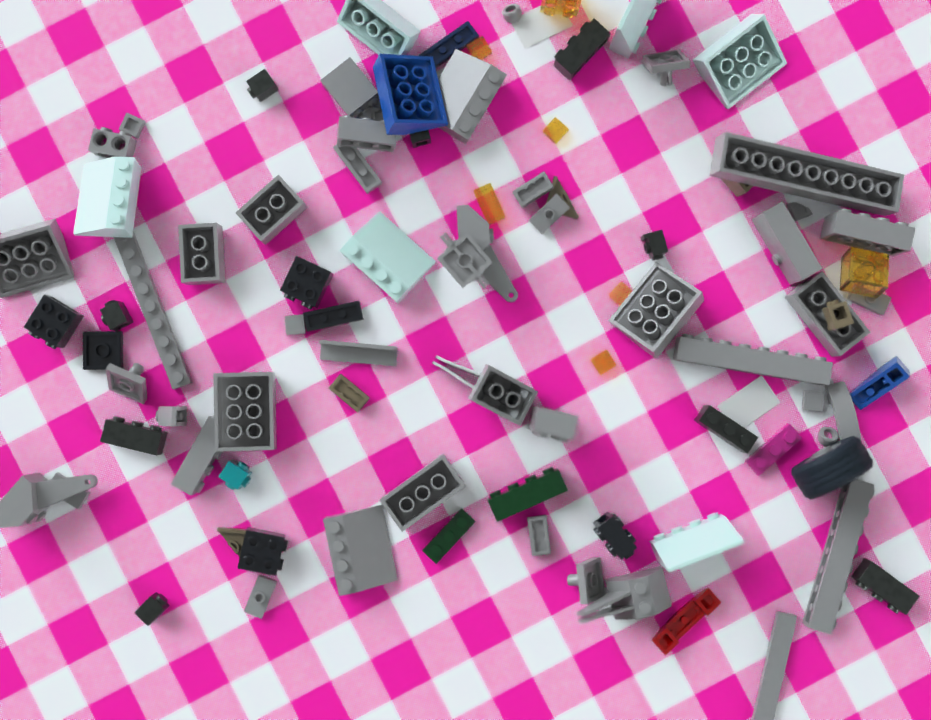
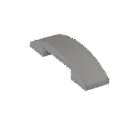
M845 382L824 385L828 404H832L840 441L850 436H855L861 440L856 411Z

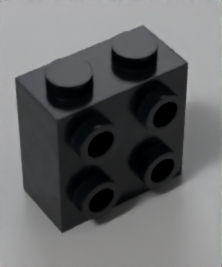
M296 256L280 291L285 293L283 297L294 301L295 298L302 301L301 305L306 308H318L334 274Z
M44 294L24 328L29 330L28 334L32 337L44 339L46 341L45 344L53 349H56V347L65 348L84 315L53 296Z
M607 511L593 522L595 526L594 532L602 542L606 540L605 547L613 557L618 556L621 560L623 558L628 559L635 553L634 550L637 547L634 542L636 540L627 529L623 530L624 523L615 513L610 514Z
M247 527L237 569L276 576L277 571H281L284 559H280L282 551L286 552L288 540H285V534Z

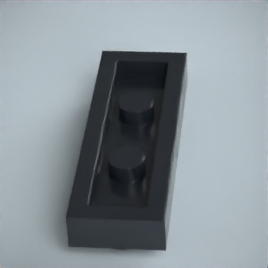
M360 301L303 313L307 332L364 320Z

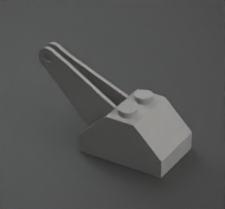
M457 205L458 239L466 233L472 237L493 262L484 271L483 276L490 283L489 285L507 302H515L518 298V292L490 245L494 240L493 228L489 229V223L469 205ZM512 293L514 297L510 298L508 294Z
M436 355L435 358L479 377L474 386L448 368L435 361L432 362V364L445 370L473 389L468 399L521 426L538 393L537 390L488 364L479 373Z
M40 472L22 475L0 501V528L18 527L26 524L30 525L33 522H40L47 515L46 511L51 505L94 488L98 484L97 477L90 474L48 480Z
M659 566L605 579L608 593L577 611L576 614L577 616H583L578 619V623H587L609 615H613L615 619H641L663 612L672 606L663 568Z

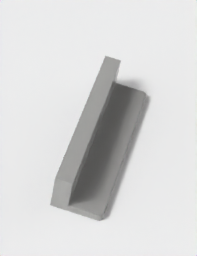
M319 340V344H321L320 360L385 366L397 365L398 347Z

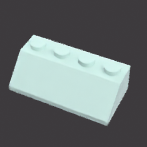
M346 0L336 21L378 55H407L421 32L382 0Z

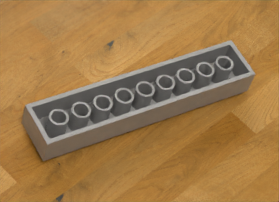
M725 132L715 138L709 174L712 177L882 216L899 212L904 174Z

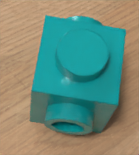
M233 459L228 461L218 477L225 481V485L228 488L238 490L242 487L245 488L252 479L250 478L252 472L247 464L241 461L238 463Z

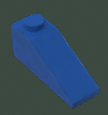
M898 356L894 357L850 392L852 401L862 410L910 378V370Z

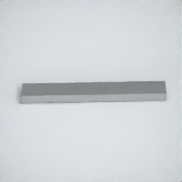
M776 610L751 720H774L797 616L794 614Z

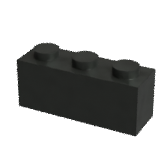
M595 18L590 23L588 21L585 22L580 28L581 32L577 37L573 35L567 42L568 46L564 50L560 49L554 56L553 66L569 81L610 37L611 33Z
M704 405L694 419L695 422L743 453H749L759 438L711 405Z
M113 416V419L105 420L100 442L157 456L163 453L168 432L162 431V427L151 425L150 428L144 427L142 422L132 421V423L125 422V418Z
M865 558L851 576L857 581L855 584L865 591L869 589L873 592L871 594L872 597L881 603L884 600L888 603L887 608L896 614L901 612L907 615L920 597L877 564Z

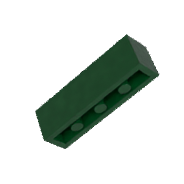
M549 467L543 470V474L540 476L531 475L525 478L526 482L518 484V482L507 486L508 490L503 492L497 490L489 494L490 498H487L496 521H501L568 491L559 469Z

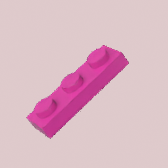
M786 424L749 456L745 462L756 475L760 476L796 445L802 437L791 424Z

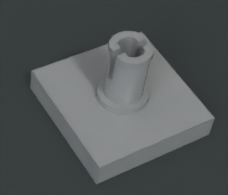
M680 50L642 55V63L650 73H660L661 86H667V83L668 86L672 85V71L690 68V60Z
M110 363L106 368L109 390L144 404L147 400L146 378L140 376L144 371V367L139 363H134L130 370L127 371Z
M592 557L576 564L577 574L568 575L567 583L569 586H579L580 603L589 604L605 595L601 557Z

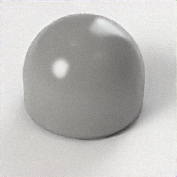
M513 3L506 6L502 14L508 23H517L521 19L522 10L519 4Z
M822 427L817 438L821 445L827 447L836 443L839 435L831 427ZM824 432H830L832 438L826 437L824 435Z

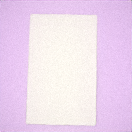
M560 0L546 2L522 14L521 19L517 23H512L524 49L573 26Z
M761 375L717 407L721 413L745 428L781 402Z

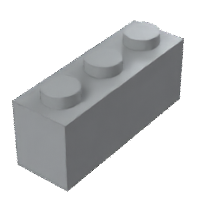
M349 115L339 116L336 146L394 152L396 135H387L384 120L358 119Z

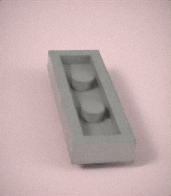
M336 145L333 147L367 194L382 184L380 178L357 148Z

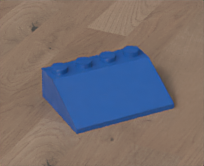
M379 54L373 65V72L387 135H407L447 126L448 120L433 56Z

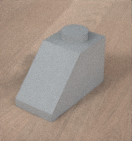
M159 406L156 411L158 426L176 427L187 425V406Z

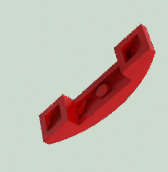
M706 588L681 607L660 628L652 641L666 656L680 643L678 640L704 615L708 616L722 602L709 588Z

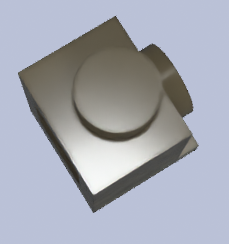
M836 299L827 302V307L822 308L828 325V331L854 323L847 301L839 302Z

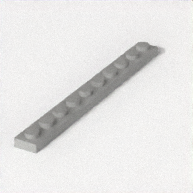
M134 231L132 238L114 237L172 389L175 390L193 383Z

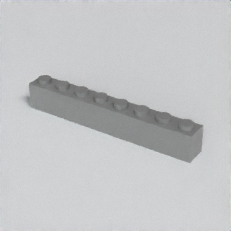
M682 334V337H676L673 360L822 386L830 385L833 362L826 361L827 358L815 356L814 359L807 358V354L796 353L795 356L788 355V351L777 350L776 353L769 352L770 348L758 347V350L751 349V345L739 343V346H733L730 341L720 340V343L713 342L712 338L701 337V340L694 339V335Z
M855 479L841 487L802 622L808 628L832 634V630L836 627V616L842 607L841 599L843 593L847 590V578L853 569L852 561L854 555L858 552V540L864 531L863 523L869 514L868 506L874 496L875 491L873 488L875 484Z

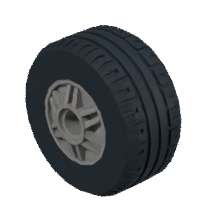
M850 436L815 452L812 456L794 466L791 470V475L796 484L799 485L798 487L803 495L808 499H815L841 488L868 472L873 467V459L869 456L870 454L861 440L855 436Z

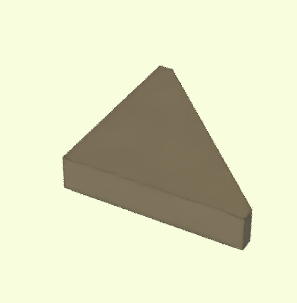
M554 176L552 181L554 189L549 192L547 202L557 193L570 206L562 216L578 220L579 215L571 204L572 202L560 184L558 177Z
M218 527L217 531L240 557L246 529Z

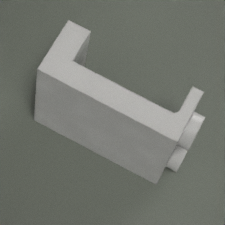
M351 57L320 80L322 86L331 94L343 111L354 118H360L364 110L375 106L379 101L378 91Z

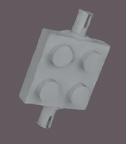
M447 232L444 233V236L442 235L440 239L447 245V248L437 257V260L462 289L475 280L478 281L483 289L486 288V285L488 286L490 283L485 279L483 273L493 264L490 258L468 233L454 241Z

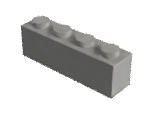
M208 416L171 485L189 495L201 492L205 485L203 481L206 475L209 476L214 469L212 464L223 453L215 452L214 416Z

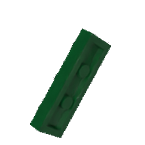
M461 508L422 551L437 564L476 521Z

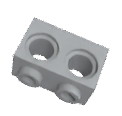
M101 127V129L93 128L88 151L94 155L106 158L133 157L137 141L127 132L119 131L118 134L105 127ZM107 138V142L101 146L102 140ZM125 142V147L120 150V145Z

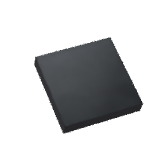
M122 331L83 332V370H106L110 363L123 368Z

